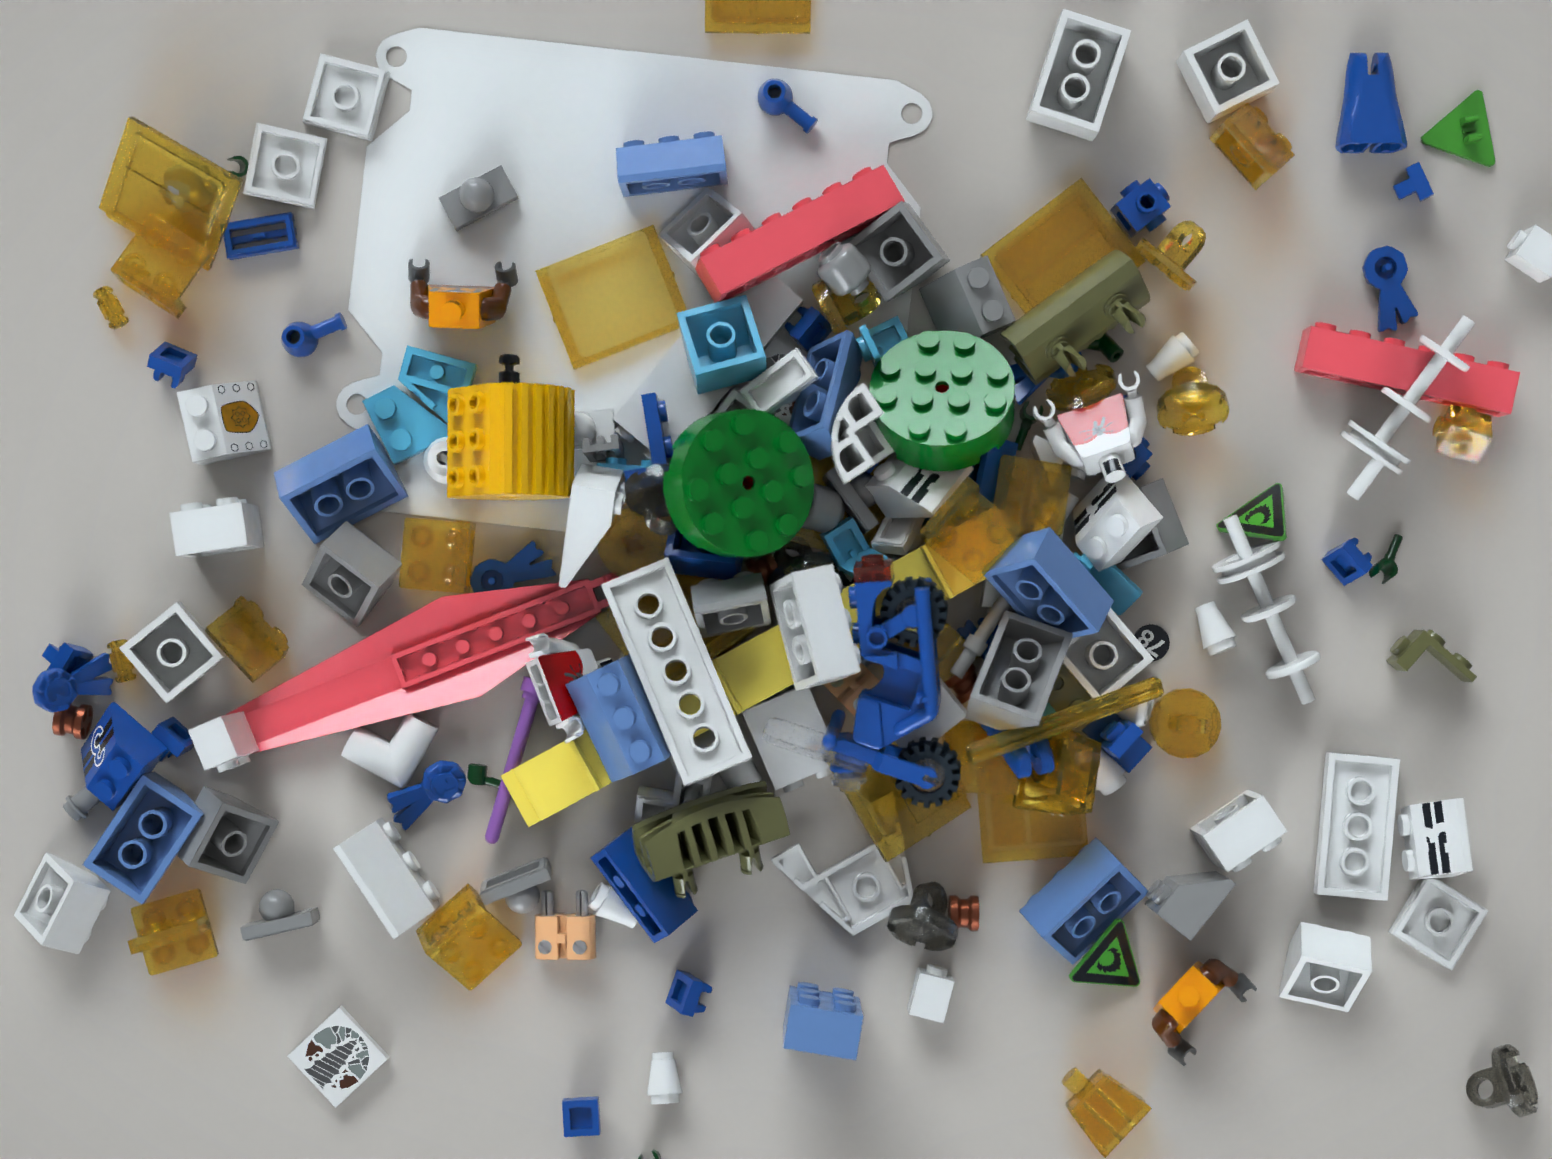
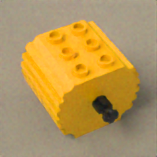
M515 354L500 355L499 363L505 365V371L499 372V383L449 388L447 402V498L507 501L570 498L571 487L574 481L575 390H571L570 387L550 384L520 383V373L514 371V365L520 364V358Z

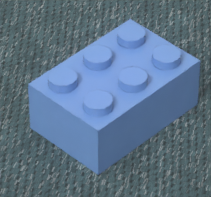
M798 982L797 987L789 986L783 1022V1048L856 1060L863 1023V1012L859 997L853 996L854 991L844 988H833L832 992L818 990V985L808 982Z

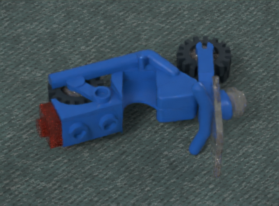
M883 554L864 555L861 557L862 561H856L853 567L855 586L849 587L850 608H857L858 618L857 623H852L853 644H860L861 656L865 660L883 665L884 674L881 681L875 687L861 691L857 701L853 733L841 732L846 714L843 710L837 709L832 713L825 733L781 718L772 717L769 718L763 730L762 739L775 746L829 763L830 771L834 772V776L831 777V784L839 787L841 792L860 790V785L867 782V775L864 772H866L869 764L877 772L896 778L895 785L897 790L901 789V796L905 800L908 797L912 799L911 804L917 806L918 802L924 803L923 808H930V804L935 803L937 807L942 805L944 799L948 802L952 798L953 792H956L958 789L961 763L957 759L958 754L954 749L951 751L949 749L950 744L945 741L941 744L938 742V738L932 737L931 741L926 740V737H920L918 742L912 740L906 748L891 743L931 722L939 713L941 686L937 637H939L941 630L943 631L946 624L948 603L944 598V592L942 589L938 590L936 588V583L932 581V578L919 576L918 579H913L910 576L906 577L904 581L898 580L892 588H889L892 586L895 578L893 559H884ZM889 588L882 601L880 615L876 616V598L883 589ZM895 637L898 639V642L888 641V639ZM909 643L910 647H916L919 644V651L901 645Z

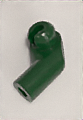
M1107 332L1103 334V337L1095 340L1086 348L1088 350L1100 351L1111 363L1118 361L1124 353V350Z

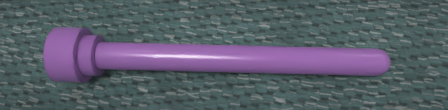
M528 676L523 677L520 690H523L522 698H525L503 774L521 764L538 702L540 703L531 677ZM502 779L485 834V840L489 844H494L499 840L511 795Z

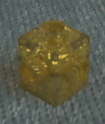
M1450 404L1445 415L1439 416L1433 427L1432 435L1436 437L1437 452L1450 458H1459L1478 464L1493 438L1491 416L1469 407L1463 408Z

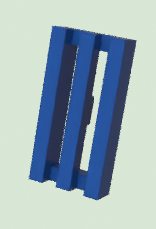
M287 212L222 223L227 259L235 260L299 249V244L296 240L297 232L293 222L295 221L294 214ZM285 223L286 225L284 229L236 237L231 235L233 231ZM288 237V241L235 250L233 247L234 245Z

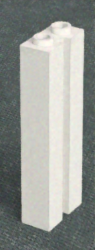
M776 276L735 296H747L764 351L774 337L785 327V324L794 316L798 308L803 305V298ZM711 299L707 303V305L714 303L713 299ZM680 336L612 418L618 424L614 431L630 444L634 439L639 441L646 447L642 454L652 461L641 395L656 393L658 401L665 400L668 422H662L664 437L671 436L673 445L688 426L702 417L713 414L736 385L698 395L689 368L682 336Z

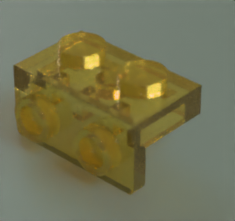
M240 596L235 600L234 605L206 627L205 632L244 675L254 683L285 658L289 646L287 645L288 640L284 633L275 626L272 628L263 619L264 614L255 602L251 600L248 602L243 596Z

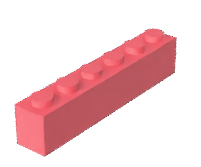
M882 165L874 170L871 167H866L857 172L852 177V181L844 185L841 182L834 183L822 192V196L814 200L807 197L796 203L792 207L793 211L783 216L779 212L766 218L761 223V227L753 231L750 228L739 231L731 238L732 241L722 247L719 244H714L700 253L701 257L695 270L714 303L731 299L825 251L834 243L842 242L862 232L900 201L905 202L885 166Z
M1316 322L1315 326H1310L1302 332L1294 371L1380 391L1383 387H1388L1398 395L1404 396L1435 353L1424 345H1420L1418 349L1405 347L1406 342L1400 339L1384 338V341L1370 339L1371 334L1368 332L1350 330L1349 334L1336 331L1337 326ZM1454 353L1453 355L1469 365L1470 369L1464 372L1447 362L1420 398V400L1502 417L1512 412L1520 372L1509 370V364L1488 361L1486 365L1474 362V356Z

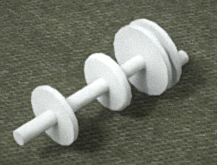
M1463 315L1441 346L1424 335L1420 336L1419 342L1435 354L1404 397H1401L1388 387L1382 388L1381 392L1397 402L1398 405L1376 435H1373L1352 420L1348 423L1353 428L1350 434L1344 430L1341 432L1340 435L1372 457L1346 492L1351 497L1359 501L1384 466L1400 475L1403 470L1398 467L1399 463L1402 461L1407 465L1409 464L1410 459L1387 443L1410 412L1428 424L1431 422V416L1415 405L1447 362L1464 372L1470 369L1469 365L1453 355V353L1473 328L1475 322Z
M1237 514L1227 517L1223 521L1237 553L1212 566L1214 573L1222 572L1217 578L1218 584H1227L1246 577L1248 578L1259 605L1242 614L1241 619L1246 623L1266 619L1283 659L1267 669L1266 677L1267 679H1277L1290 675L1302 705L1314 701L1315 697L1303 669L1319 661L1321 655L1317 651H1307L1296 655L1279 615L1280 612L1295 604L1296 597L1291 594L1272 599L1261 571L1285 559L1284 551L1276 552L1281 543L1280 541L1271 540L1250 547Z

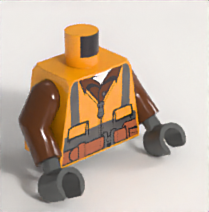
M410 259L408 262V279L411 282V310L415 316L428 319L429 327L481 329L491 325L496 320L501 319L506 313L512 291L511 287L518 283L516 265L512 262L511 268L503 270L502 263L497 262L494 267L497 284L494 287L428 285L427 282L430 279L429 260L425 259V266L416 267L413 265V259Z
M1209 959L1204 964L1197 961L1153 1008L1157 1013L1152 1019L1153 1029L1168 1047V1054L1183 1066L1186 1065L1184 1062L1185 1055L1188 1052L1196 1055L1197 1051L1181 1038L1180 1033L1225 986L1241 1002L1247 1001L1243 996L1247 990H1257L1256 986L1244 973L1238 974L1218 959Z

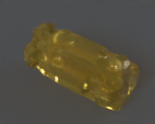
M103 286L93 292V297L99 300L97 305L105 320L110 321L108 326L114 330L125 326L129 319L123 316L125 311L117 296L112 294L113 289L109 286Z
M126 639L115 640L107 644V649H111L112 652L109 654L113 673H117L118 676L115 678L117 683L136 679V673L132 674L131 670L134 668V665L119 649L127 642Z

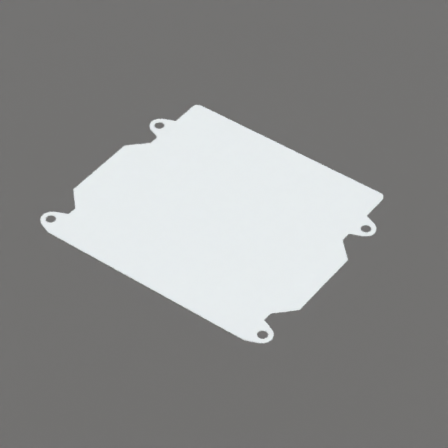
M415 28L389 36L379 45L376 52V62L380 69L390 72V79L412 90L410 111L371 142L366 149L348 307L349 312L382 352L380 375L353 382L343 388L336 400L338 414L349 426L355 429L368 424L384 446L367 410L359 415L352 414L347 409V400L354 394H360L367 399L394 385L448 425L398 380L408 345L478 365L472 385L499 383V372L505 371V365L499 363L500 355L515 354L520 358V364L514 365V371L520 373V383L570 387L571 390H575L574 412L613 408L615 416L681 336L676 313L707 305L712 299L702 280L658 236L707 187L623 197L618 184L616 148H621L623 143L633 140H643L645 144L659 143V138L666 136H679L680 140L694 139L693 135L699 132L710 131L714 132L715 136L722 135L728 184L711 186L710 188L741 211L755 229L761 227V223L775 213L779 212L783 216L793 211L792 207L807 197L814 200L822 196V192L832 184L841 182L844 185L852 181V177L866 167H871L874 170L882 165L885 166L905 202L911 205L920 218L921 207L889 167L887 158L890 142L916 136L926 130L933 116L929 101L916 90L897 80L428 28ZM392 47H401L407 54L406 62L400 67L391 66L386 60V54ZM780 79L786 82L792 90L793 102L811 117L814 116L818 119L816 125L808 134L785 113L773 116L765 113L760 108L757 95L759 88L765 81ZM773 88L768 92V95L771 98H778L781 95V91ZM910 103L917 104L922 110V117L915 124L905 122L901 114L903 107ZM501 165L519 199L456 231L439 197L462 186L468 179L477 178ZM856 234V235H854V236H852V237H850V238H848V239H846V240H844V241H842V242H840V243H841V244H846V243H848L851 239H853L855 236H857L858 234ZM823 252L776 275L778 279L803 298V305L801 307L809 309L812 306L832 325L834 329L825 340L846 330L853 332L856 339L860 337V326L865 324L869 330L897 315L907 334L912 288L886 302L867 277L866 279L869 284L858 295L852 296L849 293L837 296L827 285L823 284L817 275L820 265L818 258ZM410 259H413L414 266L423 267L425 266V259L429 260L430 279L427 282L428 285L494 287L497 284L494 268L497 262L502 263L503 270L511 268L512 262H514L518 283L511 287L512 291L505 315L501 319L496 320L495 323L481 329L429 327L428 319L415 316L411 310V282L408 279V262ZM796 312L789 322L795 326L802 316ZM784 327L776 337L792 349L799 348L807 358L808 353L797 344ZM862 357L859 369L861 371V378L856 387L864 382L870 391V380L875 368L872 360L865 362ZM618 434L624 446L625 458L623 459H627V465L641 466V460H649L642 454L646 448L636 439L630 444ZM574 449V479L581 463L597 466V463H605V461L589 462L583 453V449ZM425 451L397 465L393 464L407 491L408 497L381 510L383 512L566 532L570 498L534 501L447 498V484L435 481L427 473L424 466ZM809 456L813 468L814 483L826 486L822 477L835 467L832 456L822 460ZM623 475L622 482H626L625 475ZM652 484L628 487L626 503L623 504L621 515L615 514L612 524L604 536L667 543L671 517L668 509L667 513H654L651 511ZM845 512V515H844L843 520L848 517V515H847L846 512ZM802 527L792 540L780 549L772 552V555L833 560L820 536L821 532Z

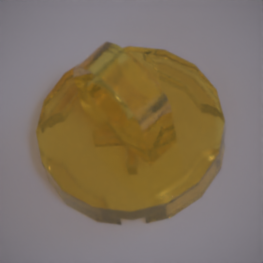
M1190 220L1183 221L1170 231L1158 247L1142 237L1136 246V251L1165 273L1179 287L1189 291L1197 284V281L1185 269L1203 248L1206 234L1195 222ZM1192 234L1189 242L1181 246L1184 238Z
M822 279L812 285V292L822 312L826 314V318L829 320L830 327L835 335L846 330L852 332L849 325L870 315L877 309L881 298L876 286L868 280V286L856 296H852L850 293L837 296L830 291ZM869 294L864 301L854 303L860 295Z
M1096 364V369L1087 370L1086 367L1083 371L1079 368L1075 372V377L1055 378L1050 384L1051 389H1046V397L1054 403L1055 409L1059 411H1071L1087 407L1105 399L1116 388L1117 379L1114 370L1104 364Z
M1184 367L1173 375L1172 388L1158 399L1156 407L1157 418L1164 429L1167 426L1173 429L1174 434L1181 436L1205 434L1216 429L1215 424L1221 420L1223 423L1227 419L1229 414L1228 398L1222 389L1208 383L1204 371L1196 367Z
M1191 688L1173 689L1154 704L1149 718L1150 733L1156 744L1165 753L1182 759L1196 758L1208 752L1217 742L1221 730L1220 712L1214 701L1203 692Z

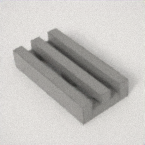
M618 434L611 435V442L607 443L604 436L596 437L597 444H593L589 438H582L583 453L589 462L606 461L607 457L625 458L624 446Z

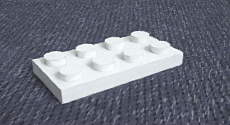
M1326 752L1313 893L1388 901L1400 759Z

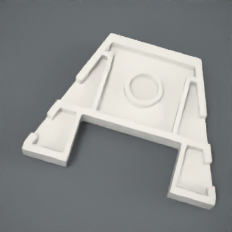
M891 790L863 806L881 837L878 841L819 874H816L799 843L771 858V861L779 870L785 873L852 936L915 901L895 798Z

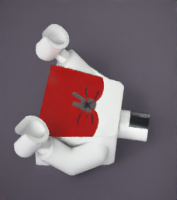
M1135 370L1136 383L1131 387L1124 386L1122 373L1118 377L1120 387L1126 391V398L1123 397L1122 393L1057 415L1058 422H1055L1053 418L1055 405L1052 401L1045 400L1050 409V414L1046 417L1039 415L1034 405L1032 410L1033 417L1039 422L1044 423L1045 428L1043 431L1056 456L1073 467L1081 466L1086 475L1102 472L1105 481L1108 483L1118 482L1126 476L1123 464L1135 459L1134 448L1141 443L1147 425L1142 395H1138L1137 392L1141 378Z
M545 633L527 637L526 642L530 641L534 647V652L529 653V657L535 659L525 664L548 725L550 727L556 724L557 729L563 728L567 734V739L564 742L569 743L583 735L585 725L565 684L612 663L613 660L607 657L596 661L590 648L580 649L576 643L551 638Z

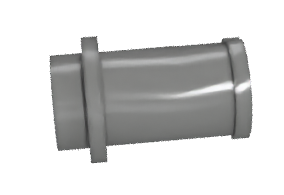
M85 786L73 797L68 796L63 808L70 817L78 821L81 818L86 819L88 817L87 812L101 800Z

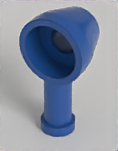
M769 79L759 88L757 95L758 104L765 113L773 116L785 113L800 125L807 134L814 128L818 119L814 116L811 117L793 102L792 90L786 82L780 79ZM773 88H777L781 91V95L778 98H771L768 92Z
M340 312L335 314L334 317L313 326L305 322H293L283 330L281 342L284 349L290 355L300 358L307 357L317 348L319 338L340 329L345 330L347 329V324ZM294 332H299L300 340L293 344L291 342V335Z

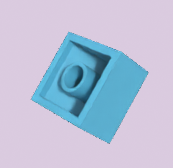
M746 295L676 313L689 368L698 395L754 380L767 370L766 355Z

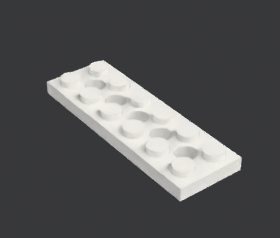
M664 558L601 584L684 787L752 759L750 750L669 558ZM642 597H655L659 602L657 611L653 614L642 613L638 609V603ZM661 628L669 630L673 635L671 644L664 648L657 647L652 642L653 633ZM681 662L685 665L687 673L682 680L672 681L666 676L665 671L670 663ZM694 695L700 700L701 707L697 713L688 715L681 711L679 704L684 696ZM707 728L714 733L715 741L709 748H700L694 743V734L699 729Z

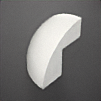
M864 382L856 387L845 399L836 415L832 428V458L843 485L894 452L874 422L884 412Z

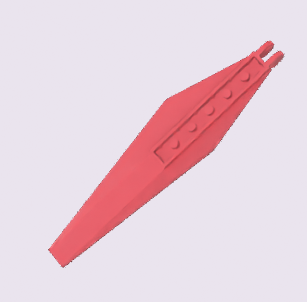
M616 571L591 581L590 579L570 581L566 588L559 587L558 582L440 597L226 715L244 711L260 750L257 752L481 697L526 666L525 663L535 659L529 657V653L534 652V647L530 641L526 642L527 637L545 633L548 637L563 640L599 615L602 609L609 607L607 599L598 601L594 588L618 578L619 575Z

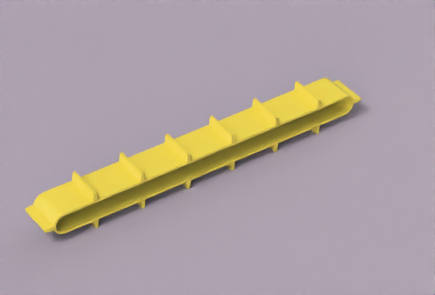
M995 506L893 561L882 569H885V574L894 573L895 578L892 586L889 588H892L898 580L904 581L906 577L910 576L913 579H918L919 576L932 578V581L936 583V588L938 590L942 589L944 592L945 600H949L984 581L986 578L981 573L983 568L1015 541ZM855 583L842 589L841 598L844 608L850 613L852 623H857V608L851 609L849 603V587L855 586ZM889 588L883 589L876 598V616L880 615L882 601ZM903 599L901 602H899V604L897 605V608H899L900 606H902V605H904V604L906 603V601L903 602L905 599ZM779 624L712 660L734 715L742 713L746 709L794 684ZM686 675L680 677L675 681L682 680ZM686 695L681 699L679 707L683 713L692 715L699 711L701 702L694 695ZM586 729L582 736L569 743L563 741L501 775L528 827L611 783ZM699 729L698 731H696L693 738L708 731L709 729Z

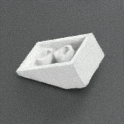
M581 463L571 487L559 587H567L610 528L615 514L621 515L628 492L626 482H622L624 470Z

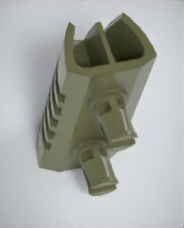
M1115 249L1007 327L1000 335L1011 344L1008 348L1015 355L1014 361L1035 385L1058 370L1060 366L1069 376L1075 377L1076 374L1071 364L1076 365L1083 371L1087 366V360L1079 352L1084 351L1092 342L1103 337V334L1115 328L1118 323L1130 334L1135 333L1130 321L1143 328L1146 319L1138 310L1150 302V294L1133 260L1125 253Z
M766 781L749 783L706 795L665 810L632 825L634 850L641 866L651 880L655 882L672 876L675 887L674 892L679 898H686L685 883L694 895L698 891L692 868L739 853L740 869L743 874L752 875V863L761 872L763 870V863L761 861L759 845L790 835L780 797H774L773 792H767Z

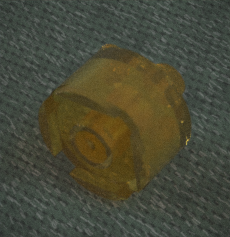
M622 509L621 515L615 514L610 528L598 543L599 556L612 573L619 577L664 559L669 530L663 519L648 509ZM639 534L641 536L640 543L644 546L643 549H636L633 552L629 551L630 544L626 541L627 537H635Z

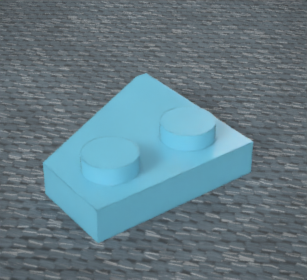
M407 345L398 380L448 423L447 402L449 388L472 385L478 365Z
M394 385L362 401L395 465L425 451L435 440L448 437L447 424Z

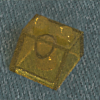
M1247 102L1225 120L1209 139L1249 184L1257 190L1292 159L1295 154L1291 151L1292 146L1288 139L1281 133L1276 134L1267 124L1268 118L1264 112L1258 107H1252Z
M961 720L942 735V744L944 741L950 744L949 749L956 751L958 754L957 759L961 763V776L956 792L1017 795L1018 777L1013 773L995 743L979 723ZM942 767V771H941V776H942V777H941V780H942V779L944 778V776H945L943 767Z
M1070 730L1046 734L1054 756L1055 770L1051 773L1039 775L1032 765L1030 777L1020 779L1017 777L1012 807L1067 816L1092 813L1102 743Z

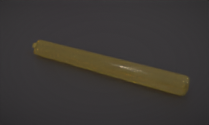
M1151 677L1041 718L1039 726L1008 729L970 743L965 747L968 760L973 764H979L1161 697L1164 694L1162 682L1156 677Z

